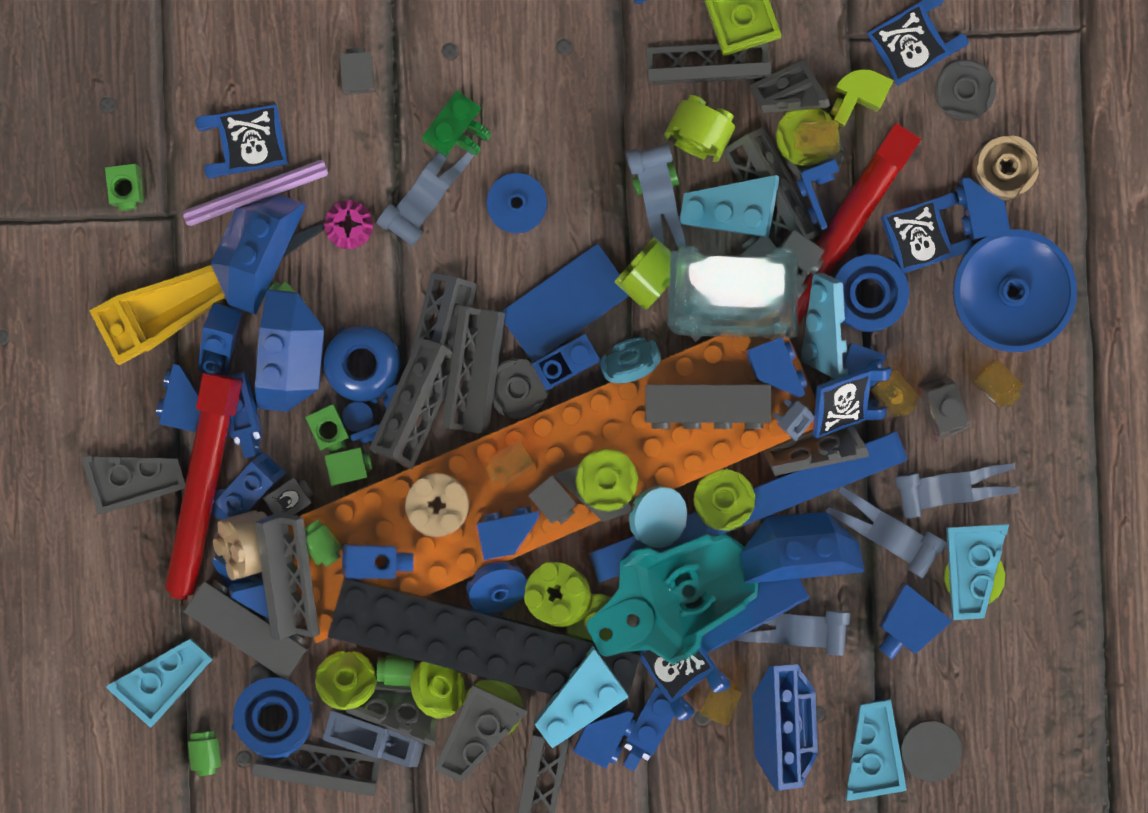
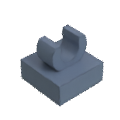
M785 399L783 403L789 408V411L784 416H780L777 412L773 416L778 421L777 425L788 436L797 441L813 422L815 416L799 401L793 404L792 401Z

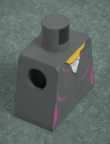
M944 377L918 386L936 441L966 431L969 426V420L958 387L953 380Z

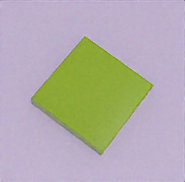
M704 0L723 56L781 39L782 35L770 0Z

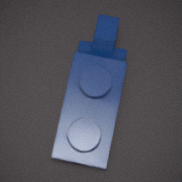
M248 372L230 375V377L243 380L236 415L230 417L228 427L230 439L233 438L236 445L241 444L244 459L260 456L262 452L259 439L263 438L262 427Z
M657 686L652 690L636 720L631 734L626 738L627 742L624 748L629 750V753L623 762V766L632 771H635L641 758L648 761L651 755L654 754L675 716L671 704Z

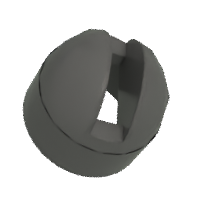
M261 663L255 664L249 671L251 684L260 679L275 678L273 671Z

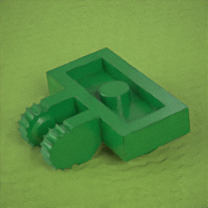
M456 90L424 133L421 141L445 157L449 155L455 145H458L471 155L477 156L481 151L480 146L463 134L467 130L484 141H488L492 135L486 127L474 121L482 107Z

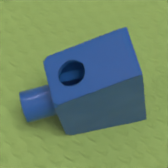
M343 544L342 575L345 578L393 579L396 576V571H413V553L396 552V547L393 545ZM377 556H385L386 562L384 566H375Z
M902 583L878 625L889 634L878 649L892 660L903 646L916 654L945 629L952 620L910 586Z

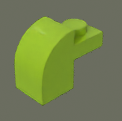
M856 70L843 77L835 87L834 92L844 96V98L837 97L830 111V114L835 116L833 119L835 125L841 129L846 125L856 102L877 112L881 108L894 80L871 70Z

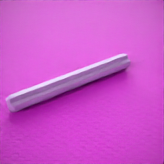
M318 160L183 211L184 220L188 226H193L231 212L236 208L328 175L326 164L323 160Z

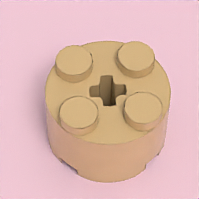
M1001 136L992 139L977 152L972 165V178L974 182L1001 200L1015 198L1031 188L1037 179L1039 167L1036 151L1029 142L1018 136ZM1008 162L1010 164L1008 167L1010 172L1004 174L1001 172L1002 166L1000 164Z
M438 473L427 475L417 480L407 494L405 506L410 523L418 531L429 536L438 537L454 532L464 523L469 513L470 502L466 489L457 479L447 474ZM436 496H440L441 502L446 503V508L440 509L439 514L434 513V508L429 505L430 501L436 499Z
M253 510L218 521V538L213 539V546L218 556L223 555V559L226 561V571L231 580L241 579L262 572L255 528L256 521L267 517L262 511L257 512V510Z

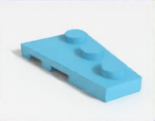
M774 175L684 193L680 224L769 237L780 177Z
M824 273L813 275L800 361L834 379H838L848 375V369H843L842 353L847 352L846 340H841L840 323L845 320L843 282Z
M1009 524L946 527L952 620L985 618L994 584V576L998 562H1000L1001 550Z
M191 638L109 684L106 688L151 728L214 658Z
M594 646L587 652L586 658L579 667H576L569 675L568 681L561 690L555 693L534 720L535 726L552 748L628 698L627 692Z
M885 699L859 704L845 800L851 801L907 791L891 700Z

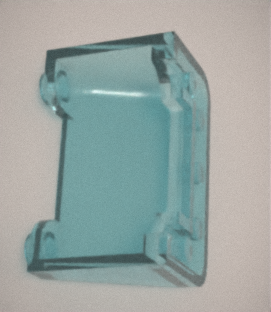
M680 247L679 251H671L668 327L674 334L686 336L797 337V254H792L791 249L785 248L773 249V254H768L766 258L706 257L702 253H698V248Z

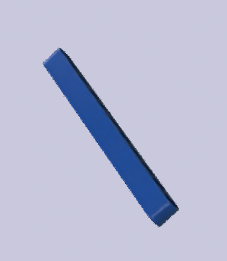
M895 431L864 443L869 457L791 472L753 487L755 508L750 519L742 526L907 461L908 457L898 432ZM695 510L687 514L686 526L681 536L669 546L663 548L649 547L632 535L588 553L598 581L602 582L620 575V561L627 558L633 551L650 548L658 553H663L705 535L716 537L729 531L716 530L707 526L698 517Z

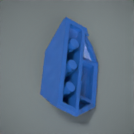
M278 194L235 209L211 261L212 268L230 306L255 315L257 314L306 204Z
M271 289L266 291L259 329L255 379L257 409L288 412L319 389L324 327L304 303L298 292Z
M827 512L767 517L739 555L745 584L863 573L865 570L859 542Z
M798 664L770 666L752 695L754 755L774 790L778 791L802 788L806 781L805 777L811 770L818 754L816 691L807 677L801 672L802 669Z

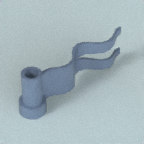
M669 144L640 151L638 148L627 150L626 157L631 175H638L652 237H655L664 244L661 214H664L681 256H688L667 163L673 161Z
M467 152L452 168L438 178L437 174L448 156L445 157L438 153L424 168L416 183L397 207L390 204L381 214L376 224L386 231L388 229L413 247L423 234L419 227L432 213L447 189L463 172L474 155Z
M1015 464L993 465L972 471L945 473L920 478L918 472L894 476L896 489H900L904 518L922 516L921 509L952 503L974 502L1000 495L1019 493L1018 487L990 486L972 488L971 486L990 476L1015 469Z
M840 487L838 492L858 507L874 523L871 525L830 507L825 511L910 563L907 569L921 578H924L938 553L942 554L947 546V543L928 531H926L924 536L844 487Z
M826 611L825 617L783 613L764 623L776 626V629L748 632L735 639V641L826 648V654L844 656L846 625L850 624V612Z

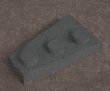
M853 425L819 438L813 436L812 429L803 433L797 441L791 438L763 451L775 476L869 457L867 448Z
M81 456L98 515L185 489V475L180 459Z
M377 682L373 695L366 703L357 708L346 710L349 714L435 748L438 718L435 719L426 715L417 706L410 686H389Z
M473 684L434 770L462 782L529 710Z

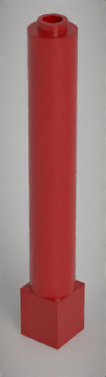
M897 123L891 127L861 176L828 224V228L824 230L816 245L824 250L821 255L824 262L816 274L824 273L831 277L922 139ZM811 273L806 276L803 283L807 287L797 301L792 298L790 302L786 303L779 299L774 307L778 311L782 322L788 326H791L793 322L799 325L808 312L813 274Z
M203 373L196 405V410H200L164 588L170 592L169 596L175 599L187 600L188 595H195L230 417L236 415L242 379L217 373Z

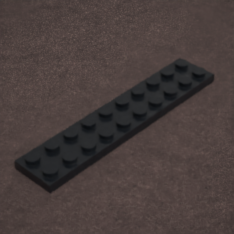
M343 577L327 633L329 638L555 695L556 692L561 690L568 681L569 675L583 662L592 646L597 650L593 640L371 582ZM631 651L610 656H603L599 653L629 696L641 657L640 653ZM628 698L610 710L624 711Z

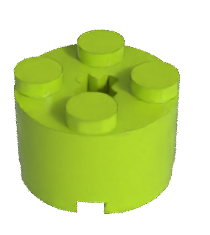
M689 95L687 100L679 102L664 136L667 140L670 135L676 139L674 145L690 155L703 160L706 159L707 155L714 156L712 162H718L735 130V125L732 123L734 116L724 109L717 108V110L705 106L706 102L703 99Z
M653 237L614 283L638 305L647 310L686 265L664 244Z
M548 562L542 564L530 575L525 587L524 602L530 612L540 621L554 627H566L580 622L587 615L592 604V593L589 583L582 573L564 563ZM556 591L564 594L561 600L554 596Z

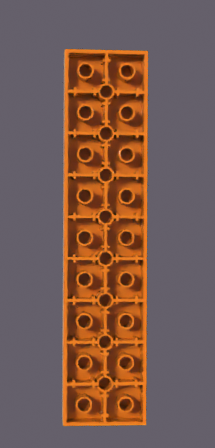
M775 311L661 360L652 372L636 381L623 384L607 383L299 517L303 518L304 528L318 519L322 525L326 524L342 548L343 544L393 545L396 547V552L413 553V571H396V576L393 579H355L425 597L474 576V573L488 564L506 562L601 521L555 475V473L580 465L583 459L592 452L602 449L618 450L631 460L638 476L636 492L629 501L630 506L634 507L635 504L633 502L636 497L647 488L653 486H663L671 489L678 488L791 439L777 425L778 421L774 418L773 414L777 412L780 416H784L789 411V408L783 403L786 399L792 401L793 404L799 401L815 416L816 399L793 348L796 358L791 361L796 371H802L808 387L803 388L805 395L801 397H795L771 387V423H763V429H745V423H732V429H714V423H701V429H683V423H670V429H651V423H645V385H766L756 380L745 352L782 337L784 342L789 341L793 348L778 311ZM814 420L803 433L813 429ZM440 473L454 477L464 486L469 496L470 507L466 520L457 530L445 536L435 537L421 533L410 523L405 504L407 494L417 480L427 475ZM552 475L576 503L572 507L575 513L562 524L558 520L552 524L528 496ZM436 496L434 501H430L429 505L434 508V513L439 514L440 509L446 508V503L441 502L440 496ZM531 506L532 512L539 511L540 517L515 554L488 560L483 559L477 523L483 522L482 515L500 512L501 518L513 516V509ZM288 525L289 534L294 539L293 526ZM342 549L338 552L341 557L328 567H325L323 563L317 566L308 554L320 634L314 637L316 643L329 638L327 633L344 577L342 575ZM292 554L293 562L299 568L298 560ZM377 556L375 566H384L386 562L385 556ZM296 583L297 591L303 597L302 589Z

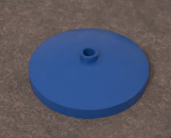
M1012 229L1010 230L1011 232L987 236L968 250L957 267L952 294L957 316L972 337L992 349L1017 353L1042 347L1062 332L1074 312L1077 299V283L1071 263L1055 243L1035 232ZM1009 287H1014L1016 289L1017 293L1015 297H1009L1007 295Z

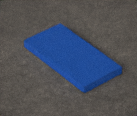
M596 244L501 312L505 313L504 323L531 361L536 362L629 296L614 283L620 274L599 244Z
M799 579L758 582L757 598L749 602L744 610L702 635L701 645L707 654H710L810 599Z

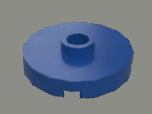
M512 173L506 174L495 181L488 192L486 204L488 215L497 227L504 232L521 234L534 229L545 217L547 199L544 189L537 180L530 175ZM520 198L523 201L520 208H513L511 206L512 199Z
M497 562L480 568L474 573L475 578L471 583L468 581L466 585L467 597L473 608L486 613H495L515 606L524 597L527 579L521 567L517 565L515 567L510 566L508 562Z

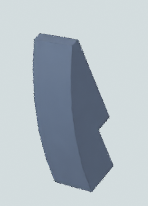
M331 711L323 737L324 741L377 759L382 758L408 768L418 767L424 747L422 742L362 718L337 711Z

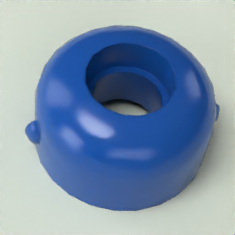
M872 254L858 256L845 263L834 276L835 279L843 282L845 320L840 325L845 324L861 332L879 331L894 324L907 307L909 300L908 281L902 269L895 263L893 258ZM871 279L878 282L882 287L883 299L877 307L865 308L856 300L855 289L860 281Z
M355 325L348 328L342 326L339 329V333L333 337L325 350L323 359L324 373L331 387L339 395L349 400L379 403V398L386 394L385 390L394 386L399 378L401 356L397 345L385 332L367 325ZM358 349H368L376 358V369L369 377L357 378L349 371L348 359Z
M281 678L260 679L250 684L237 699L233 713L234 724L232 725V731L236 730L241 741L257 755L267 758L288 757L304 744L310 734L313 719L310 704L313 700L309 697L306 698L299 687L288 680ZM270 705L284 707L288 715L284 727L275 732L265 731L261 728L259 721L261 712Z

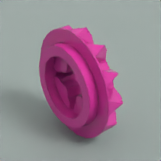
M351 200L336 203L327 212L324 222L325 232L329 240L336 246L343 249H355L362 246L370 238L373 230V219L368 209L361 203ZM348 212H350L352 221L362 224V226L351 228L349 238H347L345 228L336 225V223L346 220Z

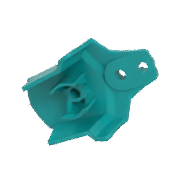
M722 534L716 537L705 535L663 553H658L650 548L631 552L627 558L620 561L618 591L600 611L587 621V630L598 652L603 656H610L623 652L651 650L672 665L689 659L700 648L702 635L744 610L749 602L757 598L758 582L744 583L739 555L745 547L735 539ZM629 615H636L639 622L636 626L627 624ZM602 629H611L612 634L609 640L601 639L599 634Z

